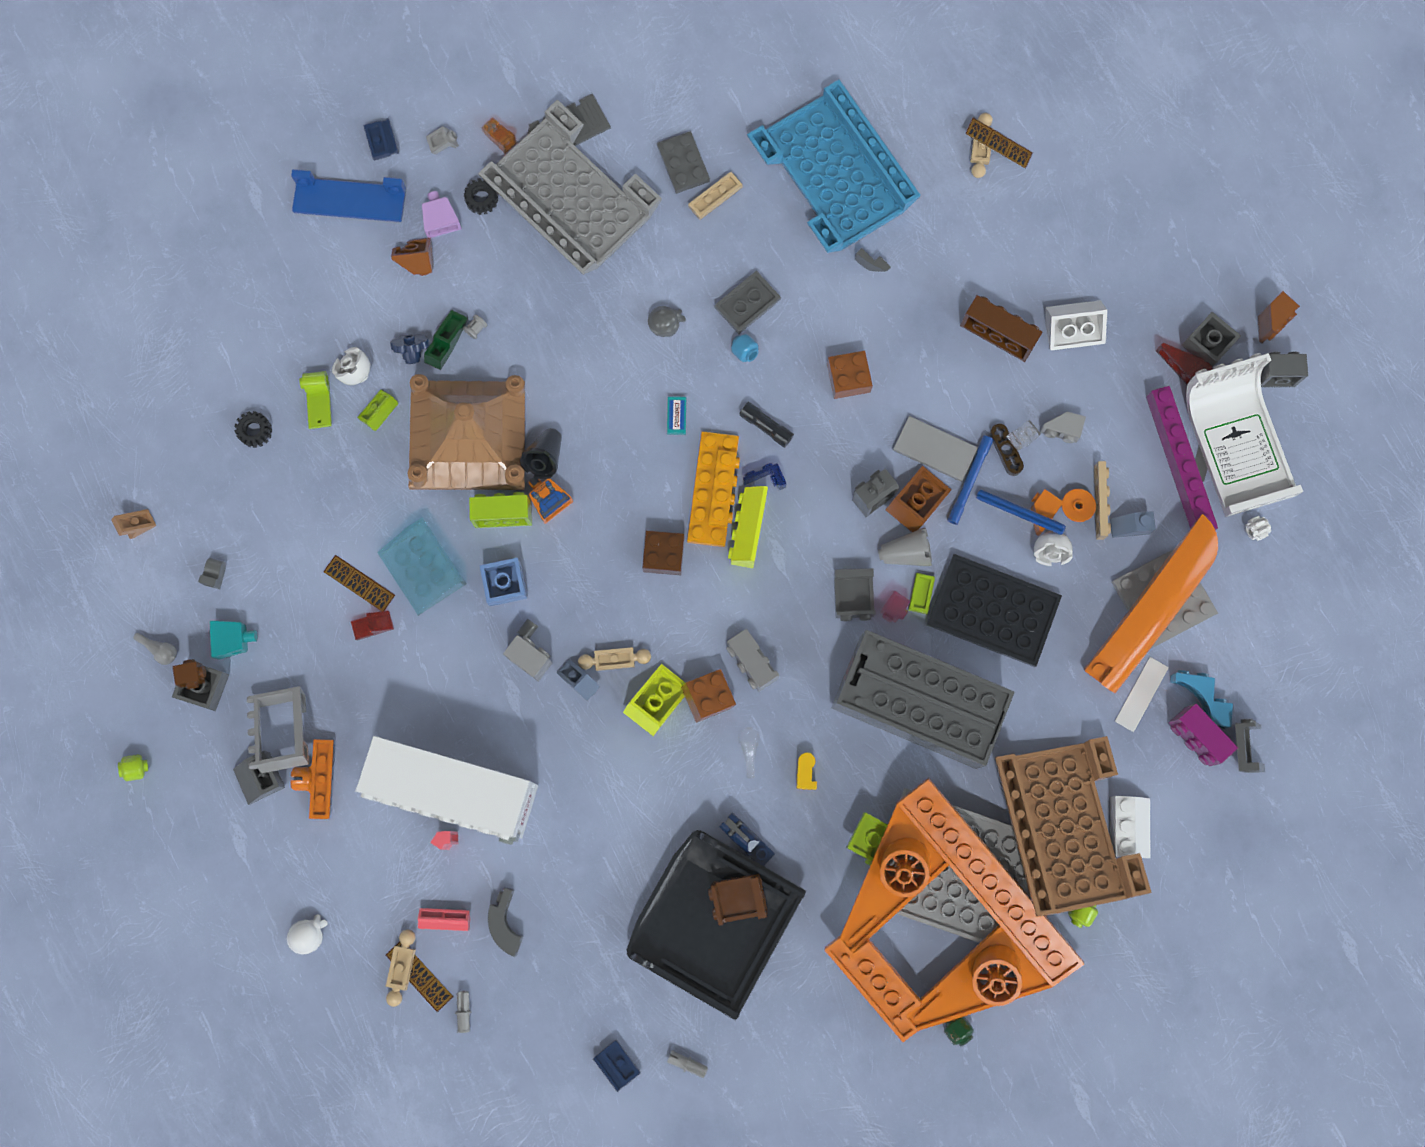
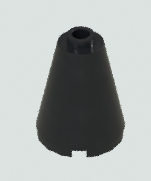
M552 428L546 429L522 453L520 463L526 473L531 472L534 474L533 477L543 480L553 477L558 469L562 441L560 432Z

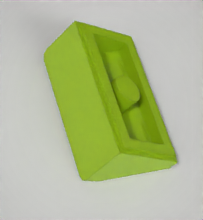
M380 390L357 418L372 430L377 431L396 408L398 402L390 394Z

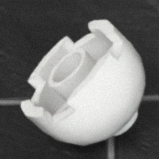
M352 347L344 351L346 355L341 360L337 358L332 367V373L335 377L346 385H356L364 382L368 378L371 366L366 354L358 347Z
M1049 531L1040 535L1035 542L1034 556L1036 561L1042 565L1052 566L1051 562H1061V565L1070 562L1073 557L1072 543L1064 534L1060 535Z

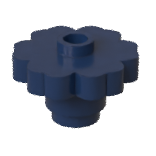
M421 334L400 336L399 338L392 339L390 342L391 350L394 353L402 354L406 364L419 363L421 350L427 349L430 346L429 338Z

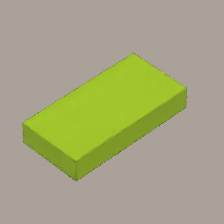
M916 573L908 611L928 614L935 581L934 576Z

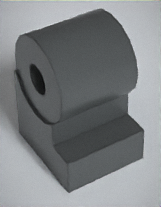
M208 558L203 574L200 575L198 582L204 586L220 589L226 570V563Z

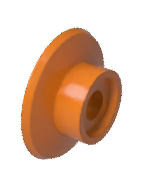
M1073 489L1066 493L1062 500V510L1072 521H1087L1095 513V499L1086 490ZM1075 504H1079L1081 508L1077 509Z

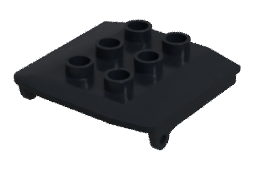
M696 830L690 834L673 855L639 915L626 949L627 956L634 962L736 1021L802 898H804L806 890L707 833ZM760 873L768 910L767 917L758 919L757 916L729 921L719 926L718 920H714L713 917L714 900H710L708 892L712 883Z

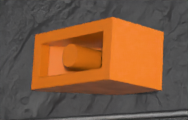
M1044 489L1041 494L1037 492L1031 501L1034 504L1030 509L1035 513L1052 519L1063 504V501ZM1034 524L1035 533L1039 536L1045 528Z

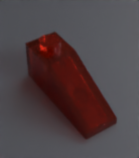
M1162 343L1156 350L1186 385L1196 375L1197 371L1207 369V371L1213 370L1212 365L1205 362L1202 358L1168 344Z

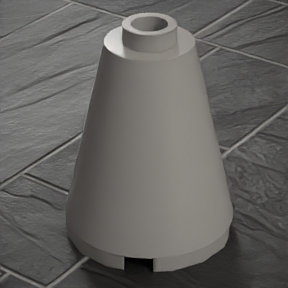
M926 528L919 529L881 545L882 549H878L880 561L884 560L885 564L932 566L930 544L926 538L928 537Z

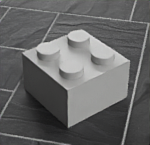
M517 635L503 654L539 682L552 664L549 659L551 656L540 647L538 650L534 648L535 644L526 636L521 638Z

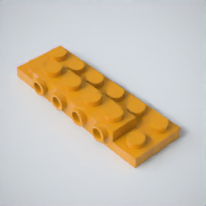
M710 432L701 433L687 543L725 547L728 524H732L733 512H730V505H734L735 494H732V489L737 486L738 478L734 473L735 468L739 469L740 458L737 457L739 436Z

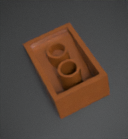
M922 466L886 508V511L907 529L914 532L922 527L952 489Z

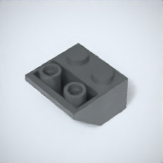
M261 752L262 760L272 758L270 752ZM255 755L245 759L233 769L248 805L285 788L278 770L261 773L258 768L249 769V763L255 762Z

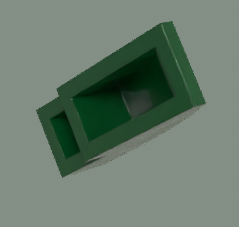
M453 310L449 312L433 335V341L424 353V363L439 370L443 368L463 332L468 317Z

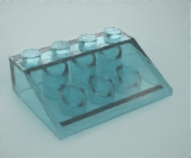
M423 518L406 527L377 552L418 616L467 584Z

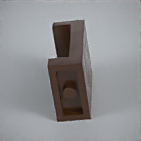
M760 873L715 881L712 883L711 888L708 889L709 898L711 901L714 900L715 905L713 917L714 920H718L719 926L729 921L757 916L758 919L767 917L768 910Z

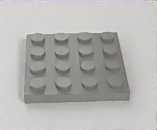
M1173 550L1111 582L1127 611L1130 610ZM1201 583L1198 584L1151 648L1218 614Z

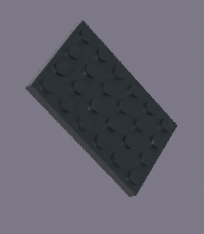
M953 554L927 626L1032 667H1037L1062 595Z

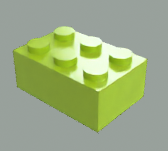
M522 492L513 493L511 496L496 493L494 496L486 497L485 494H476L474 497H469L470 521L475 528L532 526V503L528 495H524Z

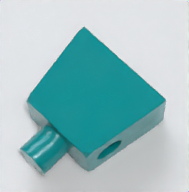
M210 621L211 657L220 660L247 652V642H257L258 640L257 631H247L246 625L241 622Z

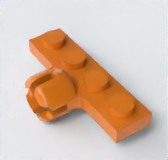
M313 739L311 766L294 767L291 771L292 777L303 778V780H291V788L294 791L310 792L309 819L330 818L334 740Z

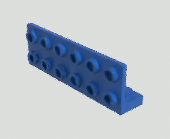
M292 169L291 177L296 184L292 207L293 213L402 222L406 187L402 179L384 177L383 185L315 179L311 171Z

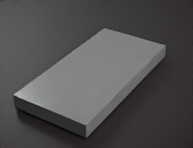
M909 416L893 451L962 482L978 447Z

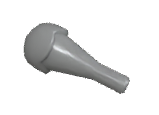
M139 633L134 635V640L144 645L158 663L168 665L175 660L177 650L172 644L150 640Z

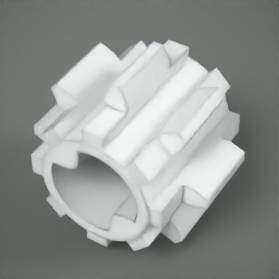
M1254 517L1245 524V530L1251 540L1256 539L1259 541L1269 536L1268 534L1271 532V525L1265 517Z

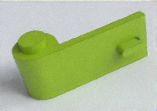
M319 371L302 374V378H299L301 389H304L307 394L308 428L315 429L332 426L330 387L327 372Z

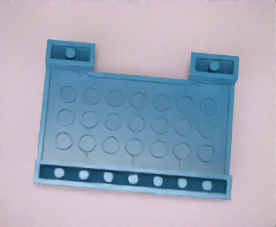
M840 80L824 88L823 96L768 129H765L762 125L747 134V137L767 165L782 164L815 211L817 216L808 221L807 224L827 253L842 251L903 214L921 196Z

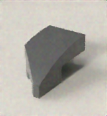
M862 248L856 253L855 260L869 271L887 272L891 268L882 257L879 256L874 261Z

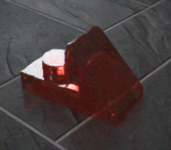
M389 611L367 613V617L351 621L357 641L394 630Z

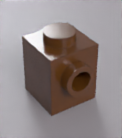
M195 659L184 660L183 664L172 666L176 686L193 689L199 687V684L205 683V666H202V663L195 661Z

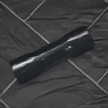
M747 402L739 413V416L758 427L784 448L794 437V433L776 423L750 402Z

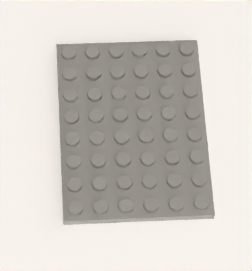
M904 788L901 798L912 790ZM952 805L1031 898L1013 826ZM906 854L897 855V858L899 860L905 859ZM911 855L907 856V859L911 860L912 862L915 859H917L916 857ZM891 858L886 865L896 866V862ZM921 861L915 865V869L924 870ZM950 866L945 868L921 893L917 894L897 913L898 915L979 943L999 925ZM887 870L891 877L896 875L895 871ZM914 874L913 877L916 879L921 874Z

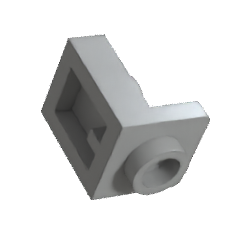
M442 126L426 136L431 153L435 155L449 146L453 148L458 147L455 132Z

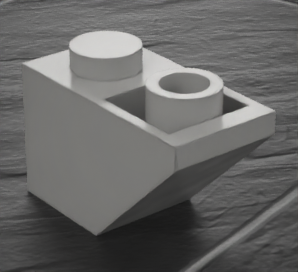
M1066 412L1045 423L1040 429V433H1043L1048 438L1057 437L1063 439L1066 443H1076L1081 437L1086 417Z

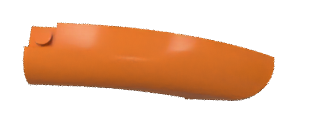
M1201 514L1154 574L1151 581L1112 634L1084 668L1086 673L1114 693L1118 691L1213 565L1218 552V537L1214 526L1206 516Z

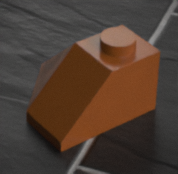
M431 238L413 239L408 241L407 245L403 248L400 246L393 248L391 259L413 275L425 276L432 273L433 255Z

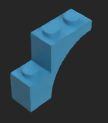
M1178 670L1177 673L1171 675L1170 683L1181 685L1192 692L1200 701L1204 712L1219 728L1226 729L1231 727L1233 704L1226 703V699H1214L1215 678L1209 677L1207 673L1190 675L1189 671Z

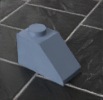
M1154 511L1131 513L1110 519L1112 538L1150 535L1156 530Z
M570 659L557 671V674L586 701L600 688L586 672Z

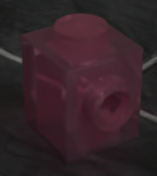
M894 591L880 613L883 614L882 617L891 623L893 621L896 623L898 619H904L908 613L906 607L911 601Z

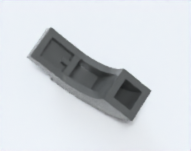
M504 888V891H500L496 902L499 905L492 904L489 907L488 927L497 946L505 953L515 957L519 951L523 936L513 932L507 923V910L514 890Z

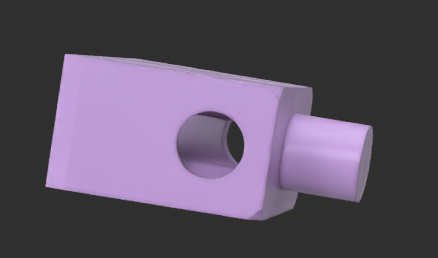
M437 191L428 193L429 202L422 204L424 230L427 237L433 238L461 230L459 220L448 198H440Z

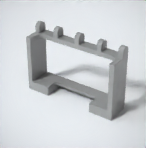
M301 687L248 696L247 702L254 703V711L247 713L248 718H254V728L248 729V735H255V746L248 747L249 753H255V762L249 763V769L258 768L261 773H267L309 764L308 746L303 740L302 713L306 712V695ZM293 701L295 754L262 760L260 707Z

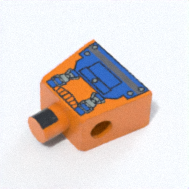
M533 477L528 482L534 489L528 495L544 524L573 503L572 497L551 479H547L542 483L540 479Z

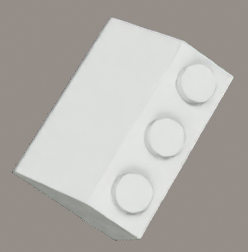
M1102 301L1046 307L1045 326L1049 349L1059 350L1106 344L1107 308Z
M1110 797V839L1115 857L1141 853L1142 858H1150L1149 798Z

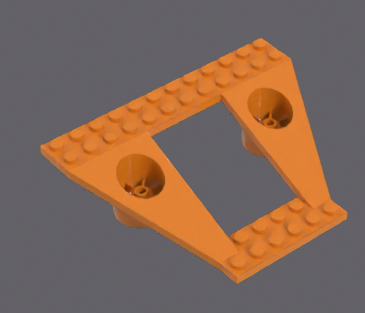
M929 778L897 802L842 933L825 946L824 949L902 1042L920 1030L994 1006H1005L1016 999L1052 988L1084 965L1082 958L1046 916L1036 917L1032 899ZM906 854L905 859L901 860L897 858V855ZM911 855L916 857L917 859H915L912 862L911 860L907 859V856ZM891 858L896 862V866L886 864ZM921 861L924 870L915 869V865ZM950 866L999 925L923 997L919 998L869 938L917 894L921 893L945 868ZM887 870L895 871L896 875L891 877ZM914 874H921L916 879L913 877ZM997 964V967L990 968L989 965ZM1000 964L1008 966V968L1004 970L1000 968ZM985 967L988 971L987 974H980L979 972ZM1013 970L1015 973L1014 978L1007 977V974ZM979 979L987 980L988 982L983 985Z

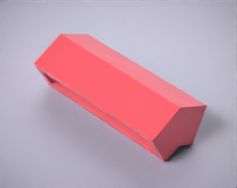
M437 832L430 843L441 850H449L452 845L459 844L458 832Z
M420 908L418 929L469 931L470 911Z

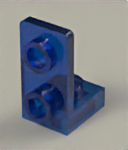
M772 463L766 464L762 467V470L757 472L755 470L750 471L742 479L743 484L746 485L772 474L770 476L771 482L774 487H778L779 491L786 488L787 485L778 463L774 465Z

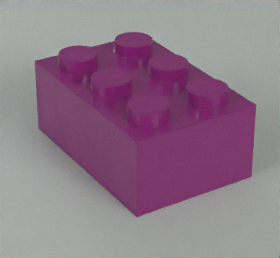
M1197 704L1184 707L1168 722L1172 726L1171 730L1185 740L1184 744L1190 750H1194L1199 755L1198 759L1206 766L1222 764L1238 749Z

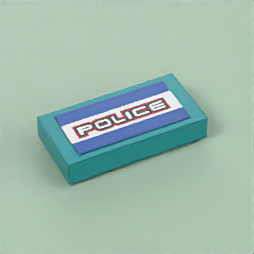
M668 397L667 435H686L687 397Z

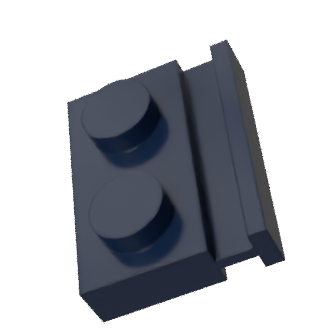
M389 118L385 121L380 120L363 125L374 161L389 157L395 153L399 154Z
M617 1039L593 1058L617 1092L641 1073Z

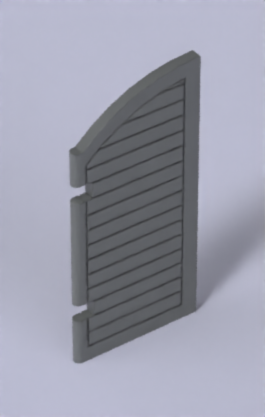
M593 94L580 99L581 105L576 106L575 103L566 106L584 125L573 143L574 146L611 129ZM538 120L529 124L528 134L540 124Z

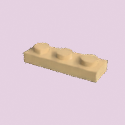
M730 172L690 202L688 207L701 220L738 192L743 185Z

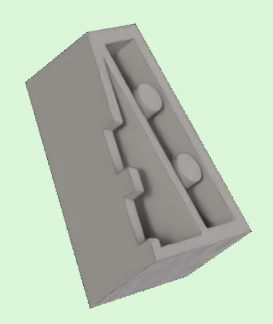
M747 629L727 641L728 647L726 650L732 658L736 657L739 662L737 663L739 670L742 674L746 672L750 678L747 681L753 690L757 689L760 692L778 680L779 673L773 670L769 664V659L764 656L759 645Z

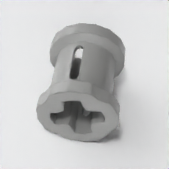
M475 314L473 316L474 319L469 325L463 328L473 339H477V334L483 327L486 328L488 326L482 318Z

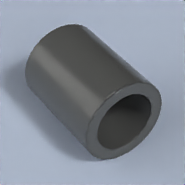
M527 619L517 633L529 639L538 626Z

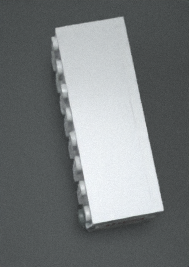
M373 736L356 792L361 793L360 797L399 807L400 809L416 812L427 817L437 818L444 822L458 824V826L475 829L482 833L496 835L499 837L500 842L513 845V842H518L519 838H523L538 785L528 780Z

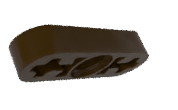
M995 424L990 430V437L994 440L993 444L1006 472L1011 476H1017L1024 468L1023 461L1007 427L1004 424ZM997 429L999 431H1003L1001 435L1002 439H1007L1006 441H1003L1001 444L998 443L1001 441L1000 436L995 435ZM1002 446H1010L1012 449L1011 454H1004ZM1013 455L1015 456V457L1012 459L1014 465H1017V464H1018V466H1019V467L1017 468V471H1016L1015 469H1011V468H1010L1011 465H1012V462H1011V460H1010L1009 458H1011Z

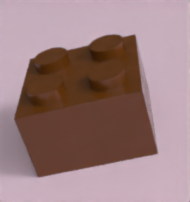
M646 531L643 572L681 576L684 534Z

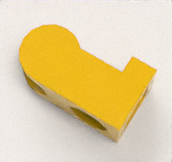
M803 753L798 758L796 789L817 790V782L812 781V768L816 761L811 753Z

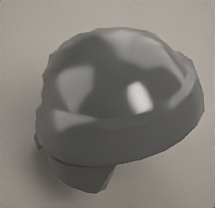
M660 306L653 309L649 314L648 326L657 336L671 337L677 332L679 322H685L686 318L681 315V309L673 310L670 307Z

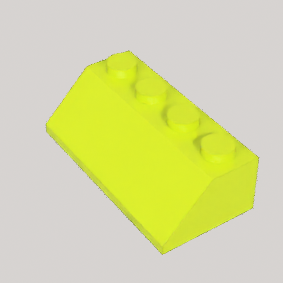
M767 486L745 487L744 493L740 492L738 503L742 504L741 511H737L735 517L738 527L733 529L731 539L735 543L734 548L730 547L728 559H731V565L754 568L768 491Z

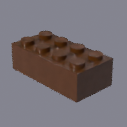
M976 295L960 325L1023 362L1027 360L1043 333L1038 326L1026 323L1020 316L1012 315L1004 307L996 306L988 298Z

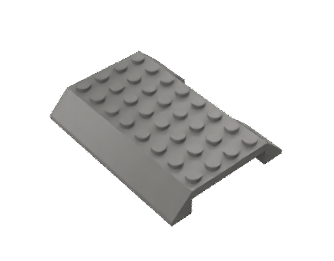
M556 100L544 112L545 119L496 165L491 161L478 175L584 275L601 266L650 219L662 198L637 174H634L623 185V191L618 188L573 145L584 125L561 102Z

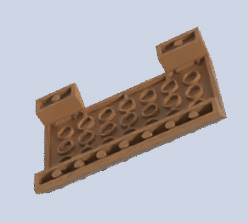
M1107 736L1055 749L1017 756L1010 754L995 757L1036 917L1058 914L1152 893L1141 853L1122 856L1117 859L1114 854L1095 781L1118 775Z

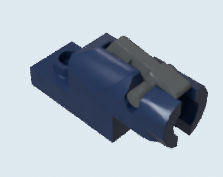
M733 812L728 816V820L719 826L752 860L762 866H765L775 855Z

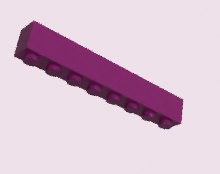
M1166 386L1152 390L1146 396L1188 524L1191 528L1201 514L1209 519L1215 530H1217L1218 525L1171 388Z

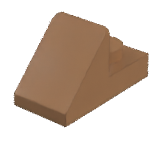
M148 509L116 515L111 519L119 536L128 534L130 539L156 526Z

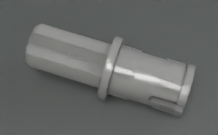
M459 991L457 992V1011H455V1014H457V1032L467 1033L470 1032L469 1014L471 1013V1010H469V992Z
M673 1050L667 1063L683 1069V1072L688 1071L701 1078L705 1077L708 1070L707 1066L692 1060L690 1056L687 1058Z

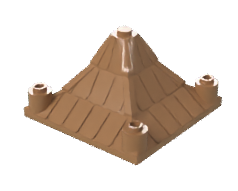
M422 374L412 376L409 382L411 388L409 469L407 472L409 490H525V471L520 463L522 453L525 451V381L517 375L510 376L506 381L502 382L432 381Z

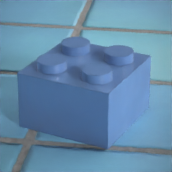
M518 557L480 565L486 602L490 607L528 599L521 563Z

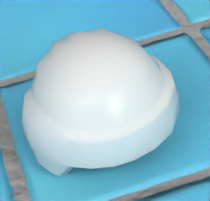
M317 914L313 920H303L293 924L287 935L289 948L295 953L302 955L317 950L323 939L321 928L328 924L327 921L321 920V916Z

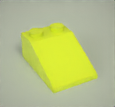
M661 664L628 703L623 713L654 736L685 697L681 689L685 682Z

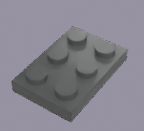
M691 131L657 143L658 150L676 194L710 182L709 175Z
M755 271L715 304V309L740 334L779 302L781 297Z

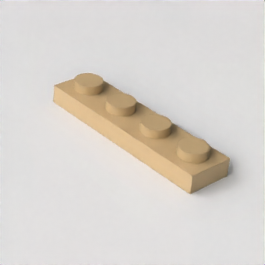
M1098 461L1094 465L1096 540H1104L1111 532V524L1108 523L1110 504H1107V497L1110 494V487L1107 486L1109 468L1106 467V461Z

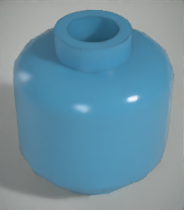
M743 334L733 339L731 351L741 362H751L758 356L759 345L749 335Z

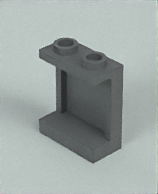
M874 568L839 569L834 571L836 618H840V621H851L852 618H860L861 621H867L876 615L873 592Z
M1253 719L1240 720L1241 723H1235L1239 771L1243 773L1265 772V764L1260 762L1252 763L1250 730L1261 729V725Z

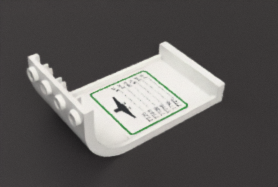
M1257 353L1244 361L1243 358H1240L1227 366L1220 364L1210 371L1202 369L1195 373L1196 375L1187 385L1186 403L1190 422L1225 517L1292 498L1303 492L1301 485L1296 486L1261 391V372L1271 361L1269 353L1264 355Z

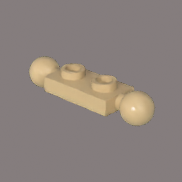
M982 113L978 117V121L990 126L992 124V116L989 113ZM973 139L970 163L976 164L972 167L971 173L975 178H981L986 173L984 165H988L990 162L991 148Z
M633 647L594 651L595 657H591L588 654L580 656L578 665L584 670H588L595 665L596 671L634 668V661H638L640 664H647L651 660V653L647 649H640L637 653H634Z
M404 930L400 933L399 940L402 945L394 946L386 982V987L392 988V991L386 996V1002L392 1007H396L402 1002L400 990H407L416 951V949L409 948L415 941V934L411 930Z

